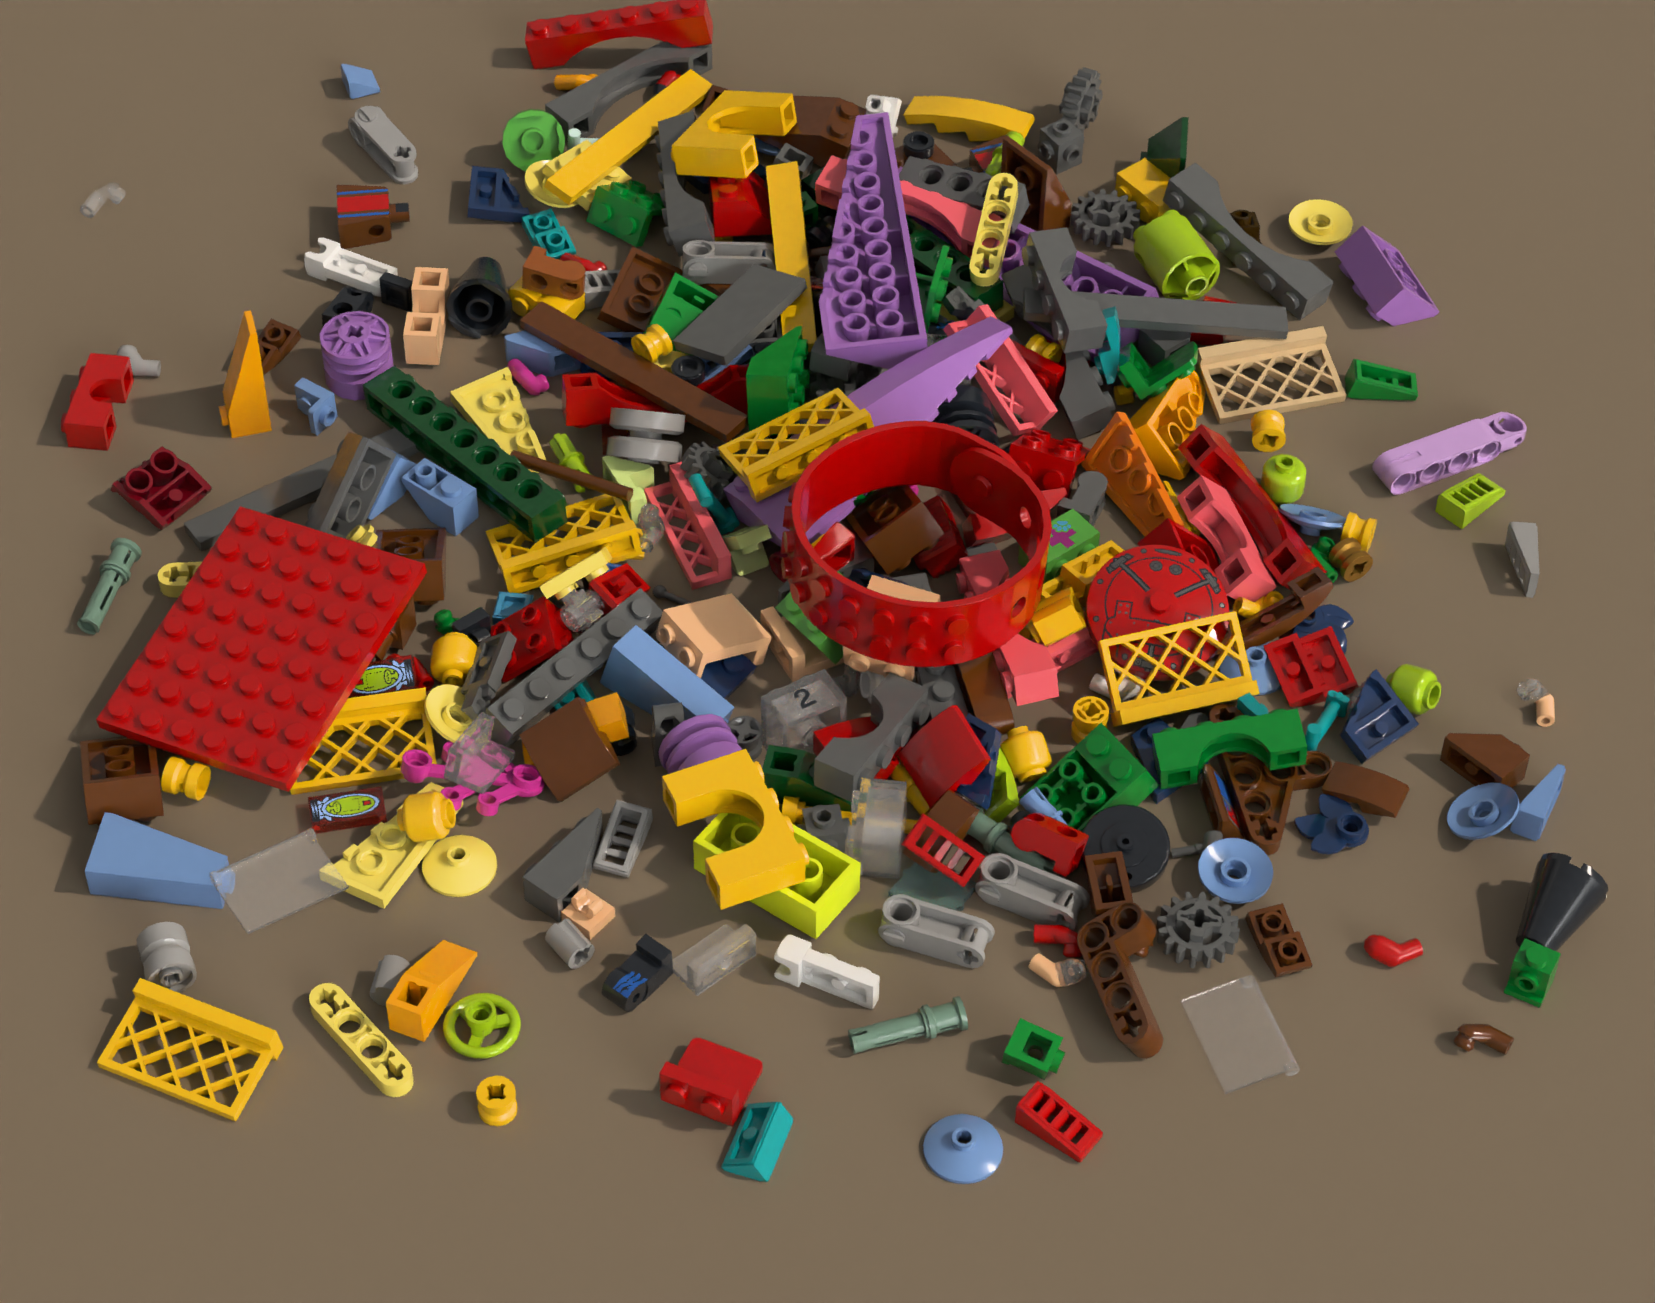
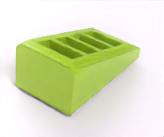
M1477 473L1438 496L1435 512L1460 529H1463L1502 498L1506 490L1482 474Z

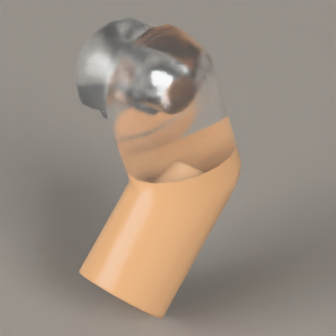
M1527 678L1526 682H1520L1517 686L1518 695L1523 701L1533 699L1535 702L1537 724L1542 727L1553 725L1555 722L1554 697L1537 679Z
M1038 953L1029 963L1031 971L1055 987H1064L1078 983L1088 974V967L1082 959L1071 958L1053 963L1041 953Z

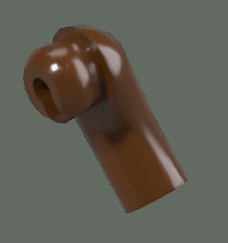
M1462 1024L1458 1027L1457 1031L1459 1032L1454 1038V1044L1468 1052L1473 1050L1477 1040L1504 1055L1508 1053L1514 1041V1037L1488 1024Z

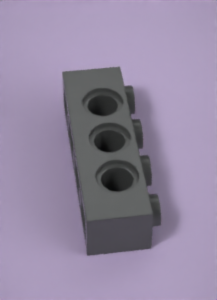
M909 156L899 174L900 181H908L914 186L927 191L938 192L946 198L967 203L981 211L989 181L993 177L987 173H977L958 166H948L929 159H919ZM1019 182L1018 199L1010 233L1013 234L1030 205L1025 184ZM1002 186V189L999 190L1000 200L1004 201V193L1008 188L1007 186ZM1001 211L992 212L1003 219L1006 217V214Z

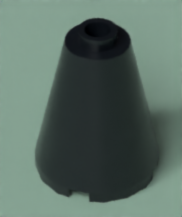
M480 257L474 260L448 296L446 305L449 320L452 326L460 333L472 338H480L481 335L490 334L492 337L502 332L512 317V302L502 267L493 258Z
M1554 852L1543 854L1535 868L1516 937L1517 945L1521 947L1524 939H1528L1557 951L1604 903L1609 889L1602 876L1585 863H1583L1581 868L1569 863L1572 859L1571 856Z

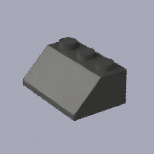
M349 431L345 439L338 445L337 457L331 470L323 478L322 490L316 502L309 508L308 520L305 524L306 527L345 539L355 526L359 524L362 527L364 526L396 456V453L373 440Z

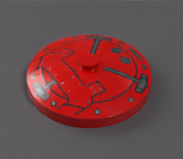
M1165 545L1133 547L1111 558L1094 577L1085 608L1089 635L1098 651L1097 642L1100 640L1229 613V603L1225 589L1212 569L1189 552ZM1229 622L1216 623L1209 636L1223 643ZM1208 625L1197 628L1205 632ZM1189 629L1182 630L1175 643L1192 653L1201 637ZM1175 632L1164 634V636L1171 639ZM1150 637L1145 642L1141 651L1158 661L1167 645L1156 637ZM1140 640L1132 641L1129 643L1136 647ZM1205 641L1196 657L1208 663L1219 649ZM1121 644L1109 646L1112 662L1124 668L1133 652ZM1171 648L1162 664L1179 675L1188 658ZM1137 656L1128 672L1146 680L1154 666ZM1193 662L1185 676L1200 670L1201 667ZM1158 670L1153 678V681L1174 680L1161 670Z

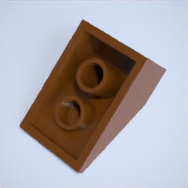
M793 96L797 123L785 136L753 134L754 138L780 149L787 143L814 157L813 163L824 167L832 155L841 159L847 158L851 150L856 116L865 115L867 109L839 97Z
M1009 136L1004 137L1001 173L1011 174L1019 183L1025 184L1030 204L1020 224L1035 231L1069 228L1071 201L1053 169Z
M909 485L877 489L858 503L849 515L846 516L848 522L887 575L907 567L912 557L920 551H927L933 548L939 542V537L945 534Z
M446 527L376 530L378 538L373 546L374 548L425 563L427 573L413 594L414 602H417L419 605H434L438 601L444 600L446 590Z
M124 736L80 741L88 825L97 824L100 826L104 812L113 813L129 820L134 819L138 822H147L155 819L157 816H164L156 747Z

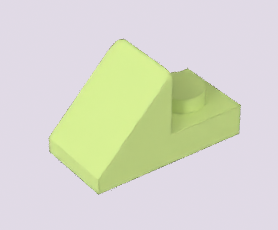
M607 455L602 457L603 479L633 488L631 500H622L630 519L635 524L644 522V506H647L644 489L655 486L654 468L648 464Z
M768 525L745 527L722 536L731 553V567L737 575L743 576L769 565L762 541L772 538Z

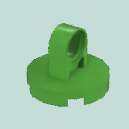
M527 109L516 113L508 120L503 130L502 145L506 157L512 164L526 172L528 167L537 161L552 160L564 152L565 136L562 126L553 115L540 109Z

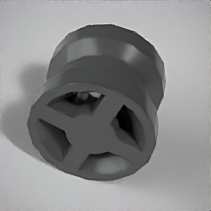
M738 716L730 720L728 725L731 728V732L737 738L738 745L742 749L747 750L753 761L762 752V727L760 722L750 716Z

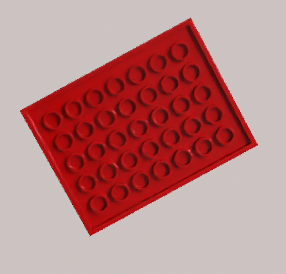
M240 506L97 717V724L100 729L289 792L427 573L425 563Z

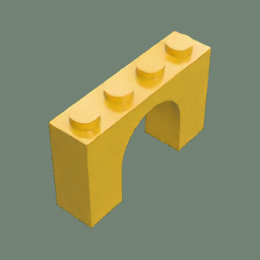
M725 90L672 145L671 158L675 162L677 175L746 179L759 165L754 135L750 134L785 136L797 123L793 93Z
M746 749L662 776L663 801L677 827L715 814L734 813L751 819L761 829L758 836L748 844L705 858L706 883L720 910L805 882V865L809 864L806 847L802 842L797 843L794 838L792 822L788 815L782 816L774 789H768L764 783L765 778L760 763L758 761L753 762Z

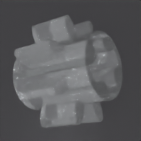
M573 589L562 598L565 605L561 608V619L574 632L581 631L583 633L598 622L604 614V604L601 598L592 590L584 591V589H581L577 592Z

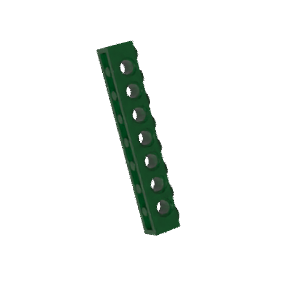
M824 167L801 180V191H806L815 203V182ZM816 203L820 218L826 215L836 218V210ZM906 215L916 273L933 277L943 245L950 246L948 257L953 258L949 278L943 277V280L949 281L945 297L959 286L973 301L980 299L984 305L988 304L992 312L1003 307V280L998 278L997 282L991 286H978L973 283L970 278L971 259L958 251L953 245L948 244L933 234L932 231L924 228ZM983 267L980 273H986L987 269Z
M394 365L362 385L368 411L391 429L396 428L415 444L416 449L436 465L475 487L477 497L533 542H538L567 523L565 508L567 502L564 495L558 489H553L547 485L539 474L529 471L516 456H510L502 450L494 439H488L472 422H467L461 418L454 408L443 404L431 390H425L410 374H405Z

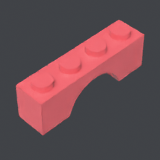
M1201 475L1180 493L1177 499L1189 522L1202 532L1216 550L1221 564L1214 571L1221 581L1226 594L1235 600L1238 597H1243L1252 602L1257 601L1263 596L1266 597L1277 585L1264 564L1262 556L1225 488Z

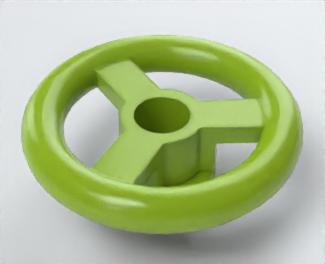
M476 993L460 999L448 1010L443 1022V1033L450 1047L463 1056L475 1059L491 1058L505 1052L515 1043L521 1029V1019L515 1006L504 997L491 993ZM496 1007L500 1008L505 1014L497 1015ZM459 1015L466 1020L472 1032L468 1045L462 1042L455 1032V1022ZM509 1026L508 1032L503 1039L493 1045L481 1047L484 1037L491 1034L494 1029Z

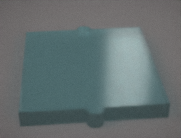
M915 862L910 869L903 870L902 878L890 889L888 896L903 894L955 911H963L964 903L976 891L975 886L977 883L969 879L963 888L938 870L937 873H931Z

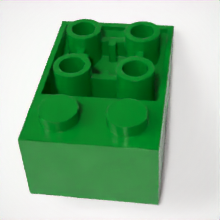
M675 272L660 295L643 334L646 333L649 326L658 324L668 333L673 344L672 351H678L675 349L673 340L719 296Z
M796 326L751 358L746 373L749 431L804 405L805 389L809 388L810 371L804 368V359L807 360L808 339H803L802 326Z
M1100 723L1020 798L1030 790L1038 787L1050 804L1057 811L1061 810L1064 813L1062 819L1068 826L1082 832L1087 822L1099 811L1114 805L1138 806L1160 785L1121 742Z

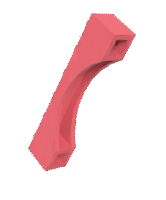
M833 155L830 157L815 182L816 203L837 211L839 199L842 196V184L846 176L848 159H841ZM900 181L905 213L935 227L950 240L958 251L971 259L982 211L973 208L967 203L946 198L938 192L927 191L914 186L908 181ZM994 213L988 216L993 221L1003 220V218ZM987 238L982 242V245L986 248H994L999 245L1000 241L996 238ZM984 258V266L989 267V260Z
M1000 550L959 558L960 573L955 574L958 591L960 594L964 593V599L987 592L1010 579L1009 568ZM1017 634L1006 644L992 651L998 671L1001 672V680L1005 692L1011 693L1017 706L1059 697L1057 667L1046 646L1032 642Z

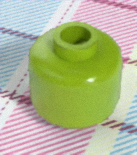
M1274 455L1267 459L1263 465L1260 485L1275 504L1294 503L1304 493L1306 467L1302 461L1292 455Z
M1403 664L1386 678L1388 685L1412 714H1424L1429 709L1436 707L1439 702L1441 684L1438 682L1435 673L1429 669L1411 664Z

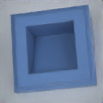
M340 64L342 81L350 99L380 92V88L371 70L348 64Z

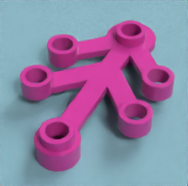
M451 741L446 742L443 745L442 760L450 765L460 764L464 768L432 764V758L428 753L416 749L406 751L402 758L401 772L409 782L420 783L426 777L465 781L457 786L446 787L441 790L446 799H451L455 811L460 809L462 799L491 785L502 787L493 792H483L478 795L476 810L484 816L497 814L499 804L517 795L528 798L539 795L544 789L545 782L535 766L529 764L515 766L501 755V751L493 746L482 747L477 760L465 750L462 744H455ZM497 768L500 772H493L491 770Z

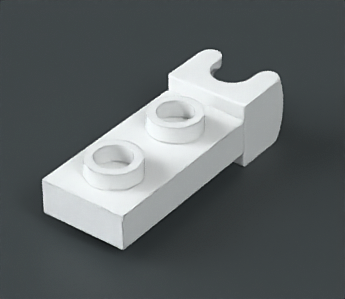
M324 237L318 239L320 254L306 252L304 256V265L309 276L323 281L329 278L362 291L372 292L373 295L381 297L379 279L383 273L387 272L398 276L397 268L345 250L340 247V243Z
M787 935L774 955L775 961L781 963L774 976L781 981L799 987L801 982L871 1010H873L879 999L880 976L873 974L864 967H856L840 961L831 954H822L812 950L811 942L793 935Z

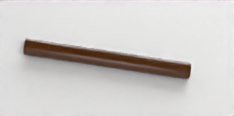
M513 450L510 456H516L527 469L622 500L630 501L633 496V488Z

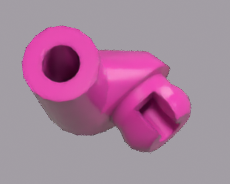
M517 358L508 362L507 367H509L511 375L530 395L539 396L540 392H546L549 389V383L545 375L539 374L535 377L524 363Z

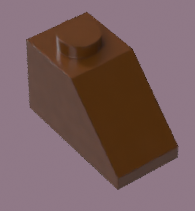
M1449 733L1444 739L1440 761L1475 786L1485 783H1502L1513 788L1525 778L1530 754L1524 751L1520 745L1513 743L1502 734Z

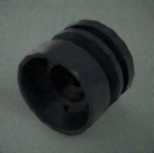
M958 385L955 388L958 394L950 403L943 402L937 408L939 415L932 422L959 427L1000 447L997 428L994 424L993 410L987 394L977 387Z

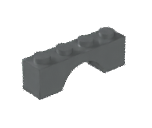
M1067 227L1029 232L1027 244L1022 249L1023 263L1030 268L1033 287L1041 295L1043 312L1045 315H1049L1052 322L1053 337L1055 340H1059L1064 353L1102 348L1108 326L1097 300L1078 296L1069 290L1062 281V279L1072 274L1077 253Z
M890 672L873 691L871 697V721L877 728L861 737H833L815 758L814 786L852 803L862 791H867L880 769L887 768L900 746L904 747L908 743L913 730L918 725H923L927 720L930 712V705L927 704L928 688Z

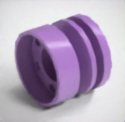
M363 311L345 312L333 317L324 324L320 332V342L326 385L334 394L341 398L365 400L362 385L393 366L389 326L379 316Z
M705 714L687 719L673 728L663 739L658 753L662 766L667 770V774L743 749L738 745L737 738L721 716Z

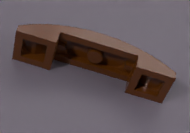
M1319 567L1288 582L1291 595L1239 622L1245 650L1265 644L1288 632L1307 618L1324 601L1334 586L1332 581ZM1229 624L1222 643L1225 646L1232 636ZM1233 644L1232 647H1231V650L1235 652V648H1234V644ZM1218 650L1216 655H1220L1222 651Z

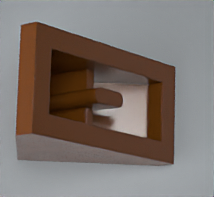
M1122 851L1085 856L1092 914L1100 915L1123 902H1133Z

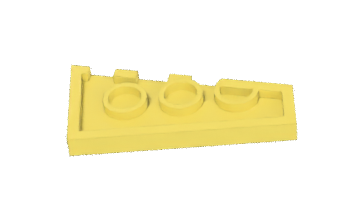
M509 367L450 391L451 402L467 422H472L479 432L488 439H494L506 453L510 455L515 450L546 460L537 435L530 425L527 411L521 403L518 389L512 381Z
M430 782L418 793L441 792L444 787ZM397 815L386 823L380 822L370 830L371 835L358 846L353 844L342 852L343 858L333 866L327 864L319 871L320 881L385 909L436 842V840L413 842L407 836L406 831L402 832L399 829Z

